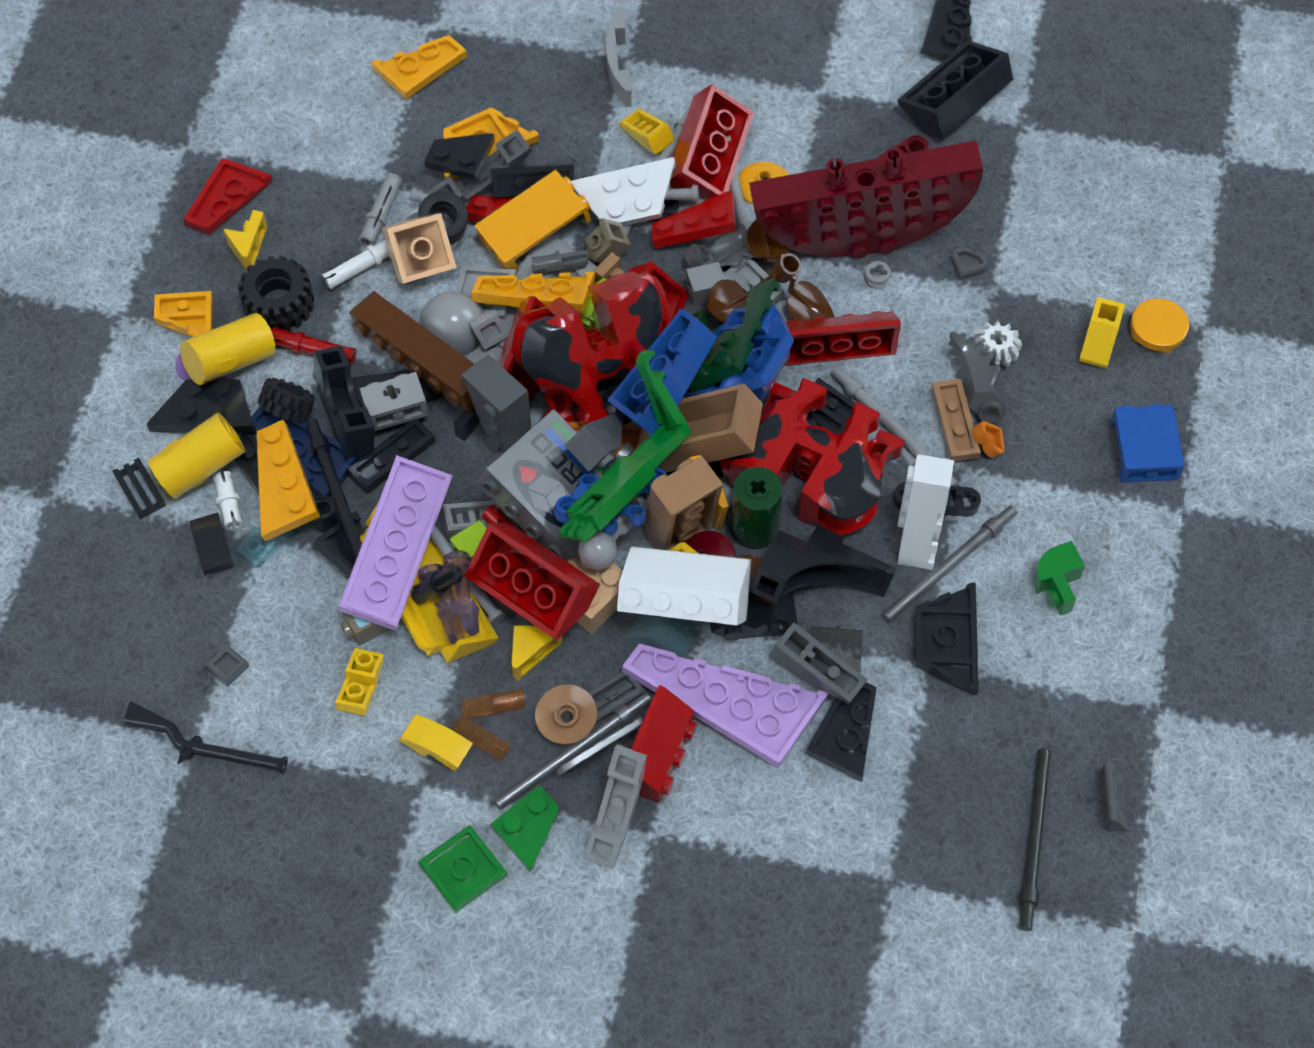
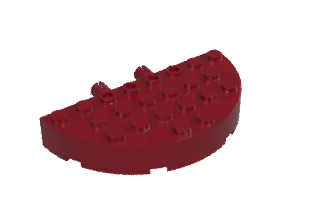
M977 140L905 154L899 148L893 147L894 155L891 156V149L889 148L885 151L884 158L846 165L843 160L835 158L836 166L833 165V159H830L824 169L749 182L756 219L761 228L772 239L799 253L826 257L853 256L854 258H863L871 253L893 252L896 248L916 242L949 225L969 205L978 191L983 177V164Z

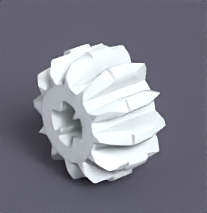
M997 320L994 326L986 322L983 329L978 328L975 333L976 341L974 346L982 342L985 347L981 355L992 352L993 358L990 363L993 365L1001 364L1008 368L1011 362H1015L1018 359L1022 343L1018 339V330L1010 331V323L1006 326H1000Z

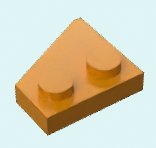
M212 291L155 294V323L190 337H195L212 330Z

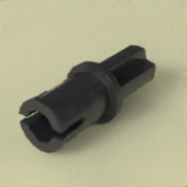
M455 565L440 573L433 572L428 576L427 580L412 587L411 594L413 599L417 603L423 604L436 595H444L449 587L463 580L464 574L461 572V568Z

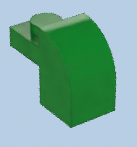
M1072 541L1052 547L1046 551L1039 561L1034 577L1036 594L1047 591L1050 605L1057 607L1060 615L1072 612L1076 597L1068 583L1080 579L1085 567Z

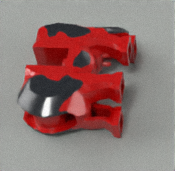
M627 272L614 275L601 283L587 286L600 329L592 328L585 331L579 311L562 297L556 298L545 307L531 310L519 316L513 331L511 350L514 360L536 384L546 401V410L541 419L554 409L566 422L574 421V415L571 411L572 400L578 406L576 419L582 426L609 416L608 411L603 407V399L597 391L598 380L612 377L622 368L631 371L636 365L639 353L643 350H648L671 322L668 300L661 283L654 275L648 272L639 274Z
M806 378L801 380L797 391L774 382L762 401L763 406L754 452L720 460L719 464L722 472L728 476L729 483L734 487L735 479L745 469L764 467L775 472L784 487L794 471L800 478L807 481L801 491L798 520L804 523L820 525L842 536L852 534L864 528L873 520L877 513L884 464L891 458L901 456L905 440L879 429L875 439L868 442V435L875 432L879 427L880 413L859 402H855L844 431L838 435L824 427L808 425L805 421L807 418L806 414L812 410L823 408L826 403L827 389Z

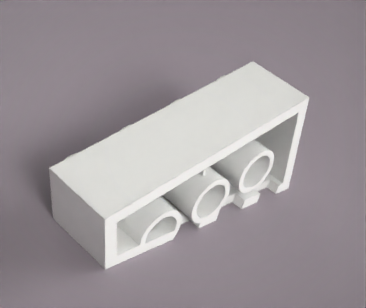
M917 454L915 466L909 465L897 526L903 528L897 564L933 570L950 490L954 460Z

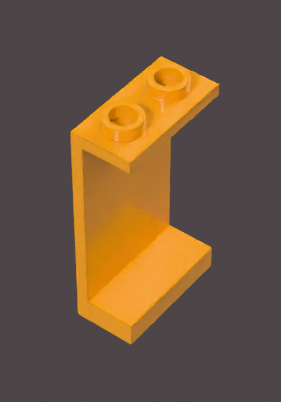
M554 170L478 222L474 227L479 239L504 269H516L518 272L519 269L515 259L579 215L587 224L591 222L588 212L591 207L582 194L578 196L574 192L575 187L567 176L562 178Z

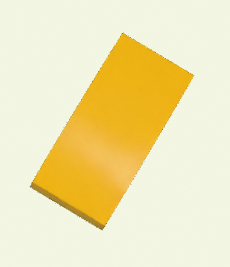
M354 648L345 669V681L335 702L336 710L366 716L381 673L384 654Z
M417 714L414 715L399 738V741L421 756L425 757L429 754L453 771L459 767L473 744L453 730Z

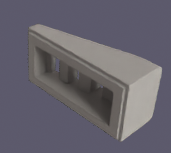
M494 500L443 504L438 515L443 536L448 540L477 522L476 512H479L481 522L487 528L488 523L481 518V515L490 505L495 504L497 506ZM462 515H467L469 523H464Z

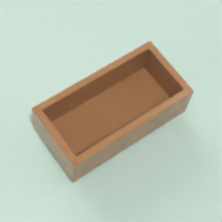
M744 383L681 399L678 408L687 421L692 433L656 468L662 469L665 472L677 470L681 463L688 460L689 457L697 455L703 456L705 461L709 463L754 452L763 403ZM642 428L637 448L650 436Z

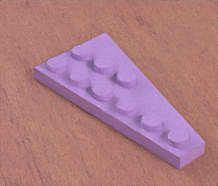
M638 644L622 665V672L655 693L659 685L666 687L694 710V717L777 768L780 767L828 697L827 692L818 690L816 693L801 689L800 685L793 683L785 685L771 681L770 677L727 666L722 668L706 664V661L695 658L693 661L678 657L674 652L643 644Z

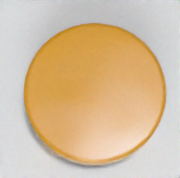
M1161 298L1146 300L1139 304L1133 312L1130 322L1131 337L1134 341L1139 342L1148 349L1170 353L1174 348L1182 344L1189 330L1187 314L1178 304L1170 300Z

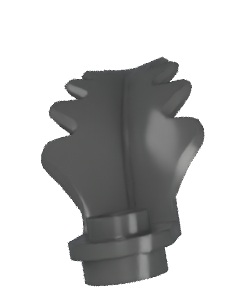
M738 224L734 233L718 235L713 245L707 249L703 245L691 244L687 249L688 252L685 253V259L692 268L719 262L721 268L738 266L743 262V257L753 258L754 256L751 255L746 246L747 230L744 224Z
M951 332L948 344L953 348L950 349V354L957 356V358L952 360V363L961 367L955 373V377L964 381L962 385L965 396L968 398V405L982 421L991 424L999 422L1006 413L1004 401L993 389L1000 366L998 364L989 365L993 358V353L987 352L981 355L985 346L982 342L974 346L975 337L965 339V333ZM987 407H994L996 409L990 410Z

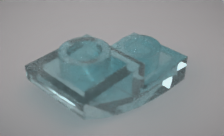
M253 526L236 550L257 567H260L296 533L300 526L266 542L261 537V526L259 528Z

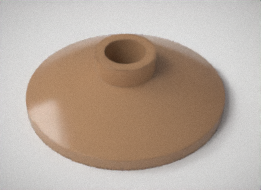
M570 684L559 685L548 690L540 698L535 710V721L540 733L547 740L559 745H571L582 741L592 732L597 721V707L594 699L585 689ZM566 714L573 715V719L570 722H563L562 717Z

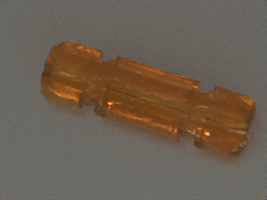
M466 717L458 718L453 726L454 732L461 736L465 735L467 740L483 751H491L490 755L498 760L504 759L510 750L508 743L501 739L497 741L495 735L477 724L473 726V722Z

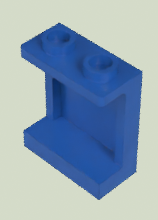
M1153 404L1147 407L1126 405L1115 408L1111 419V427L1116 428L1122 464L1119 470L1120 483L1179 480L1185 466L1174 406Z

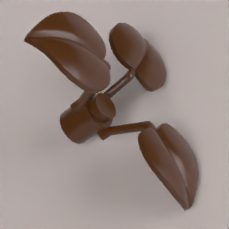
M755 219L747 230L746 246L752 256L756 258L766 257L768 263L775 262L771 267V274L758 284L773 277L779 283L790 281L788 293L792 296L786 301V309L792 320L803 321L813 320L818 317H835L827 299L815 285L808 281H799L795 285V281L798 280L796 274L801 269L799 258L792 253H788L790 248L783 246L767 235L757 219ZM723 279L712 286L708 295L707 310L715 320L724 324L727 321L726 317L733 309L746 308V298H748L749 291L743 294L741 286L733 280Z

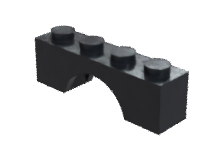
M337 346L314 351V376L345 456L374 451L375 427L367 407H360L352 383L350 364L343 347Z

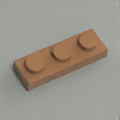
M961 379L933 382L931 389L950 460L958 462L979 459L981 452L979 444L973 436L972 429L974 425Z

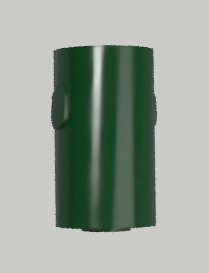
M764 467L745 469L734 481L731 532L734 539L748 549L758 550L768 547L773 543L779 532L783 485L775 472Z

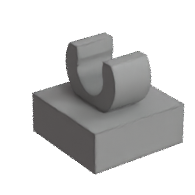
M495 309L489 313L484 312L470 323L484 350L508 338L509 334Z

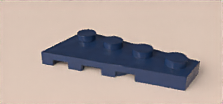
M259 407L251 416L256 428L255 433L257 434V431L284 420L288 425L306 479L323 496L330 498L332 494L318 455L313 453L310 444L312 438L306 423L292 422L291 419L285 420L281 416H274L273 412L265 411L266 408ZM322 432L328 439L331 448L329 453L341 484L349 474L348 468L361 459L360 454L346 457L340 442Z

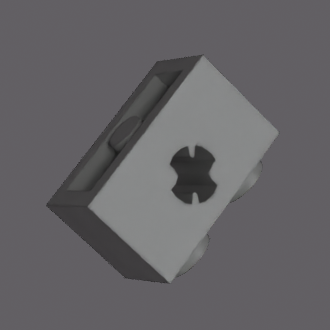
M416 372L400 374L393 379L373 382L366 387L360 388L363 405L368 409L375 431L428 416L426 399Z

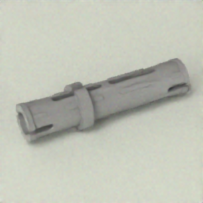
M388 173L385 176L384 183L377 195L372 210L365 216V226L358 238L359 244L363 247L375 246L382 227H385L387 224L386 217L402 184V179L396 174Z

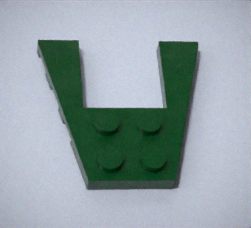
M774 277L750 288L743 325L733 330H727L717 337L688 387L693 393L742 372L754 345L751 342V338L754 334L759 333L763 323L760 319L763 312H768L772 306L773 300L770 298L772 292L778 291L780 288V284ZM704 310L692 314L708 327L710 317Z

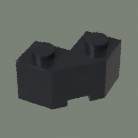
M793 592L784 595L777 604L756 594L748 595L746 621L739 625L710 622L711 633L725 637L726 640L730 641L744 638L782 636L793 622L797 624Z

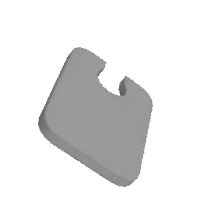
M640 717L561 766L556 770V773L560 776L638 728L642 725L643 720Z

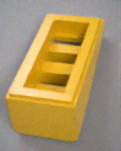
M640 108L619 123V126L653 154H658L674 141L669 124Z

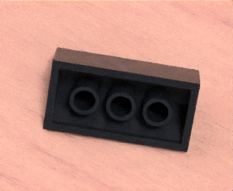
M968 40L897 99L898 104L923 133L944 140L1014 80L1009 54Z

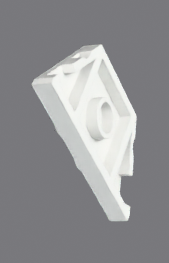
M674 157L571 182L575 187L574 191L579 196L582 194L590 204V210L599 220L605 218L626 226L661 218L664 200L670 188L669 182L676 163Z

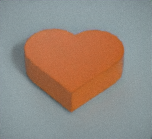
M982 421L973 427V436L982 445L988 457L994 459L1004 453L1002 428L986 421Z

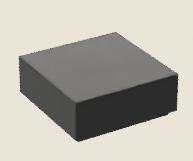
M228 644L205 664L206 669L226 687L232 684L250 667L249 663Z

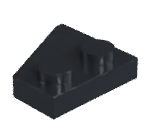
M493 133L434 140L424 160L425 168L476 181L495 142V136Z
M818 377L814 383L827 389L826 403L823 408L812 410L807 416L813 426L824 427L838 435L844 431L855 402Z

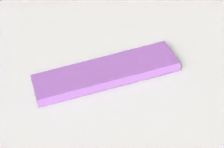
M396 455L339 603L338 611L396 631L453 475Z

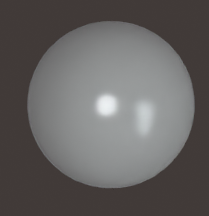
M444 292L427 302L420 314L419 324L464 356L476 350L480 343L470 323L476 320L484 311L478 303L474 302L470 296L464 293Z

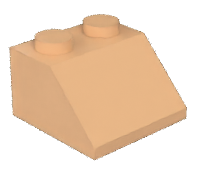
M441 213L409 219L382 227L398 282L404 284L457 268Z

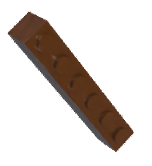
M375 291L349 311L353 320L352 328L361 338L366 336L377 350L386 351L397 365L403 364L410 373L416 372L418 379L422 378L435 393L441 392L454 407L458 408L460 406L468 413L474 409L461 374L474 365L473 362Z

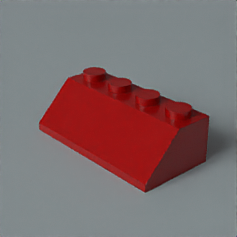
M713 84L695 94L673 155L676 166L671 175L670 187L681 189L692 188V185H698L699 198L707 200L729 191L754 112ZM725 136H730L731 141L727 142Z
M875 311L870 314H846L842 317H818L813 320L787 321L785 323L794 342L790 347V356L784 366L896 355L901 321L893 311Z
M509 522L488 524L464 577L555 640L559 639L588 611L600 586V583Z

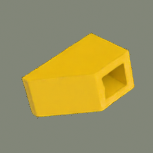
M1097 297L1081 351L1080 362L1107 369L1123 315L1124 303Z

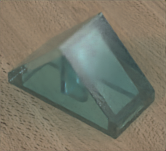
M646 614L638 615L626 638V641L637 646L638 644H643L674 652L676 656L685 658L694 640V636L674 618Z

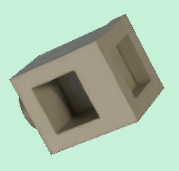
M605 218L599 220L600 225L585 239L588 246L585 251L588 258L593 262L602 263L611 252L619 257L631 246L622 224Z

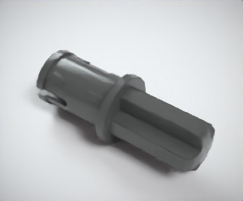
M581 250L560 254L559 251H556V254L531 257L534 274L555 271L562 273V269L585 266L588 264L587 252Z

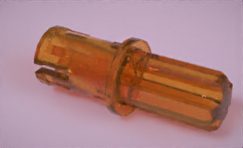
M522 689L498 694L492 691L490 695L464 699L462 701L463 714L467 718L491 713L497 716L498 712L525 708Z

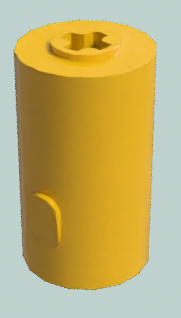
M258 313L250 314L184 340L180 344V355L189 377L198 385H203L267 359L275 353V341L271 329L265 319Z
M216 413L181 438L173 440L162 451L148 459V464L162 487L171 497L177 499L192 488L204 483L211 475L246 451L233 427L220 413Z

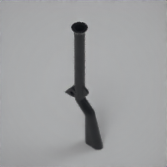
M130 701L124 717V725L165 732L173 746L180 752L178 764L192 759L194 754L278 770L281 774L285 773L287 767V756L278 758L203 743V739L200 736H194L191 740H185L173 722Z

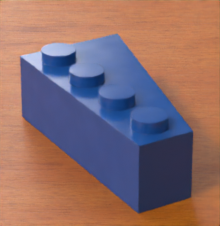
M682 308L648 349L656 351L655 356L651 357L649 361L652 371L665 372L662 381L677 406L717 339V336L703 323ZM635 365L607 401L651 435L661 424L656 421L646 386L637 365Z

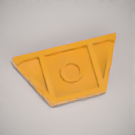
M492 107L443 129L444 139L493 133L495 142L488 157L498 150L495 144L516 129H518L529 146L539 142L537 131L532 130L529 132L519 126L518 121L503 116L501 112ZM444 173L445 179L450 176L454 181L459 177Z

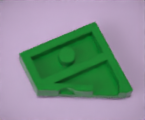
M539 785L490 825L493 831L530 872L535 867L536 859L548 839L552 825L555 824L560 813V807Z

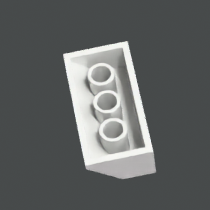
M632 546L619 580L617 611L739 625L745 622L747 618L751 559Z

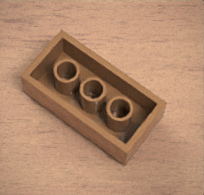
M703 456L694 461L692 459L684 461L677 467V471L669 476L663 474L652 482L646 509L647 520L644 523L642 533L654 549L669 550L681 542H686L696 533L712 530L723 484Z

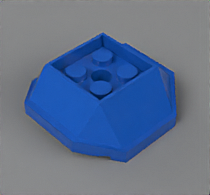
M772 305L768 312L764 311L761 316L762 328L759 333L754 334L751 338V342L754 345L742 372L694 393L688 388L683 398L744 383L761 402L763 401L788 360L790 347L794 342L781 313L775 305ZM746 308L733 309L726 317L727 321L719 326L713 334L718 337L727 330H733L742 326Z

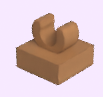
M611 252L594 270L595 284L602 278L609 279L614 275L625 273L621 270L620 257Z

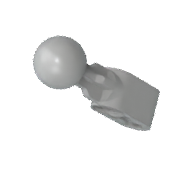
M649 493L635 496L628 504L641 505L646 508ZM620 514L615 516L618 524V529L615 533L609 535L605 532L597 531L588 541H580L578 554L585 566L594 570H601L609 567L614 562L617 556L616 540L619 536H625L633 526L630 524L627 516Z

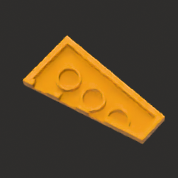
M595 271L585 272V276L571 277V272L559 273L558 278H542V274H531V276L524 279H517L516 275L478 276L471 292V298L476 303L519 308L521 302L529 296H535L546 306L556 298L562 297L578 310L580 314H583L590 296L587 286L595 283Z
M281 420L257 431L261 537L266 542L317 519L320 515L286 422Z

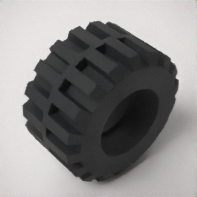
M269 256L268 260L263 261L261 258L256 261L257 264L255 266L252 264L248 266V273L241 275L242 282H239L238 285L240 299L246 316L258 313L265 319L270 329L277 327L286 331H291L290 327L294 325L296 328L300 327L302 319L304 321L308 320L310 317L309 312H312L314 308V296L308 273L305 272V268L301 264L298 265L297 261L292 258L287 261L285 256H280L279 259ZM275 290L289 291L280 298H264L268 293Z

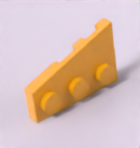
M448 35L419 45L418 50L406 54L403 51L396 53L392 59L383 62L380 59L371 62L372 69L402 97L408 99L467 58L466 49Z

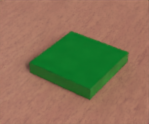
M471 825L465 827L418 861L420 868L455 914L508 876L507 871Z

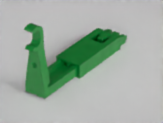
M655 350L641 351L637 357L636 365L646 386L656 421L661 425L630 456L620 457L566 510L570 520L560 529V536L562 538L586 542L597 531H601L657 475L654 469L692 433L687 421L662 381L665 372L652 371L649 365L651 357L655 356Z

